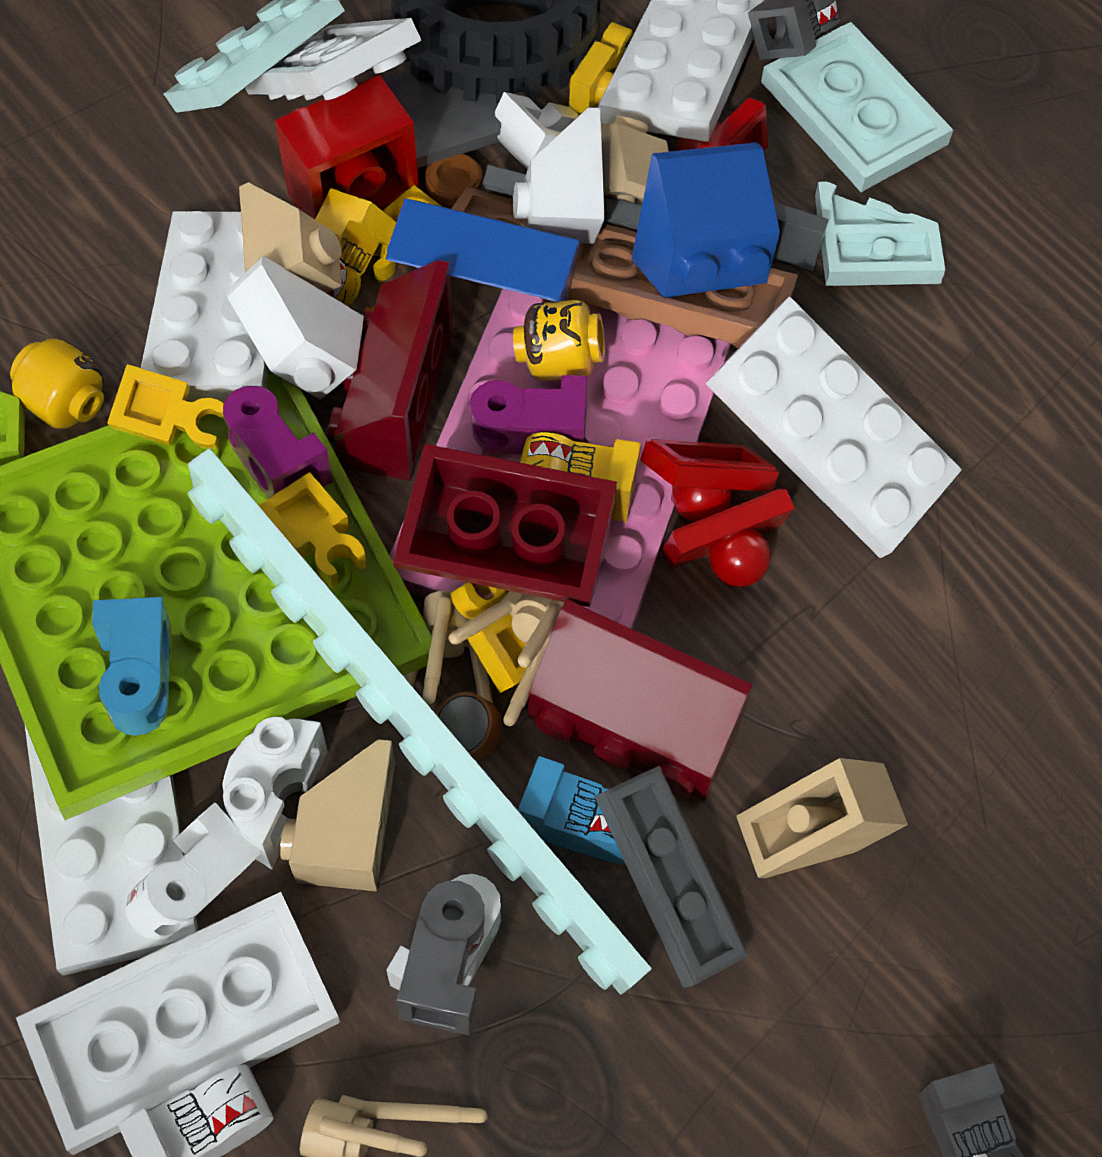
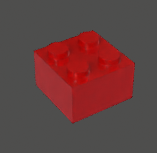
M381 75L357 84L354 89L331 100L322 99L309 106L297 108L290 114L275 120L288 196L296 208L313 219H316L330 188L370 201L383 211L413 185L418 187L414 122Z

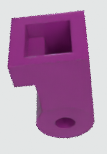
M562 375L561 389H519L512 383L502 380L488 381L478 386L470 399L474 439L478 445L487 451L521 455L527 437L540 432L563 435L572 441L585 443L587 376Z
M245 386L236 389L228 395L223 404V416L229 427L230 444L267 498L272 497L309 472L322 487L332 483L327 449L315 433L301 440L295 437L282 420L279 405L273 393L260 386Z

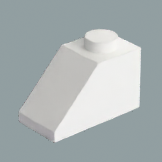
M587 108L530 161L524 183H515L513 215L514 219H523L524 227L578 239L580 243L594 244L604 221L600 108Z
M262 256L229 288L227 298L269 370L321 400L357 370L363 315L265 256Z

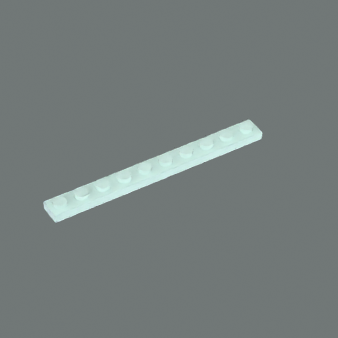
M207 449L189 462L188 467L193 489L188 492V495L201 515L210 524H213L218 519L221 520L234 536L229 541V544L244 566L252 573L261 568L275 584L276 587L271 590V594L286 616L294 623L303 618L318 635L313 644L329 667L336 673L345 668L361 686L356 691V695L366 711L379 724L388 719L404 737L399 746L413 767L423 776L432 771L448 790L443 795V799L456 818L467 828L476 823L493 843L487 851L498 868L510 880L515 881L521 876L538 896L532 902L533 907L546 925L557 935L566 930L584 952L578 956V960L588 975L604 990L613 985L620 995L631 988L652 968L211 449Z

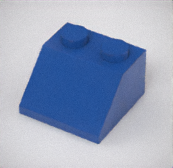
M758 143L652 153L632 260L660 294L665 298L767 283L780 231L763 148Z

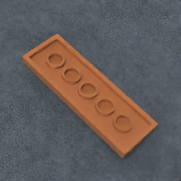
M466 187L452 207L454 210L523 226V219H514L512 198ZM602 223L594 244L580 243L568 298L565 301L580 300L586 304L615 311L627 319H645L673 327L678 332L686 335H703L729 342L736 348H739L789 296L792 298L798 275L771 268L767 283L664 298L632 260L637 232Z

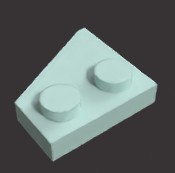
M818 182L815 194L817 215L829 219L821 247L826 286L941 284L945 273V264L937 222L913 213H900L891 205L869 198L866 206L835 195L837 185L829 182Z

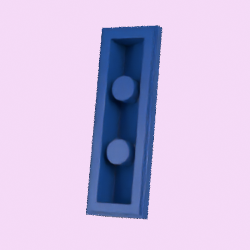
M405 198L388 245L386 260L417 268L436 260L450 262V276L560 302L568 298L580 240Z

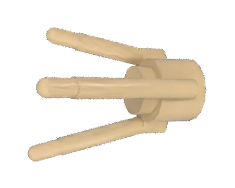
M437 591L429 594L424 601L423 620L432 635L422 699L426 704L435 702L443 658L460 656L464 652V647H468L477 695L493 703L488 672L468 639L457 645L451 644L449 641V635L471 619L464 617L455 608L450 594L453 591ZM419 670L403 676L412 687Z
M509 591L500 602L466 622L462 627L449 635L450 643L457 645L505 615H512V629L516 636L526 643L518 658V663L521 667L527 668L504 715L503 722L507 726H513L516 723L522 708H524L529 698V690L560 609L564 604L562 601Z
M342 1095L339 1103L318 1097L311 1106L306 1118L301 1137L300 1154L305 1157H365L368 1147L371 1146L396 1153L400 1152L423 1157L427 1153V1146L424 1142L373 1129V1120L367 1118L483 1123L487 1120L488 1115L481 1108L374 1102Z

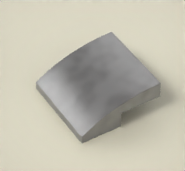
M411 69L383 78L414 122L417 168L500 142L497 136L500 135L501 122L495 117V110L499 104L496 103L495 94L479 93L476 102L463 100L462 89L451 87L443 94L434 90V77L429 75L421 80H417L411 75Z

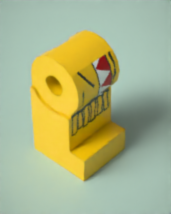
M330 188L315 220L329 227L337 234L342 250L340 258L342 286L326 294L349 307L358 296L361 287V274H364L379 243L386 246L389 245L397 222L372 202Z
M547 432L535 433L527 437L520 460L521 463L617 481L613 520L627 523L637 477L641 443L616 439L614 447L576 442L563 435Z

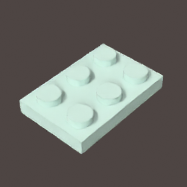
M273 0L256 13L260 22L248 31L242 26L222 37L216 43L220 52L205 62L203 57H200L177 71L174 76L178 83L166 91L164 95L176 113L221 106L345 10L339 0Z
M852 22L816 39V47L806 56L780 58L763 68L761 82L860 192L949 144L953 129Z

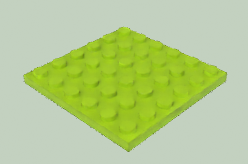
M269 370L266 389L275 395L282 420L298 440L315 433L327 449L332 483L323 488L348 516L349 529L342 534L355 537L360 541L365 551L366 567L362 570H359L348 558L339 557L334 559L331 565L334 566L338 573L339 585L333 589L328 588L403 676L426 667L432 639L428 627L397 569L394 568L385 546L301 388ZM214 414L202 417L198 425L199 430L203 433L214 435L219 440L217 449H211V451L257 505L267 500L268 498L233 451L229 441V427L225 418ZM108 425L0 466V664L64 820H68L238 747L245 737L252 734L255 727L266 718L304 719L357 696L356 691L361 688L345 668L336 673L324 661L313 644L318 635L303 618L294 623L281 610L271 594V590L276 586L260 568L252 573L244 566L229 544V541L234 536L221 520L218 519L213 524H210L197 510L188 495V492L193 489L188 463L207 449L194 444L188 434L181 430L176 431L172 446H168L112 429ZM310 554L304 560L317 574L315 557L313 554ZM162 597L171 623L167 715L161 725L150 733L139 736L127 735L117 730L112 724L100 698L98 687L102 675L110 667V651L102 650L92 626L93 600Z

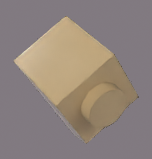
M615 116L614 123L601 124L603 195L642 205L652 153L669 152L667 141L646 134L648 130L646 123L629 117Z
M249 182L239 187L245 272L262 256H265L324 293L342 286L340 270L342 250L336 233L300 209Z
M378 739L300 796L296 819L287 818L285 820L280 848L281 859L289 860L296 883L377 892L396 765L392 741Z
M838 758L736 816L758 878L772 877L855 853L908 825L884 763Z

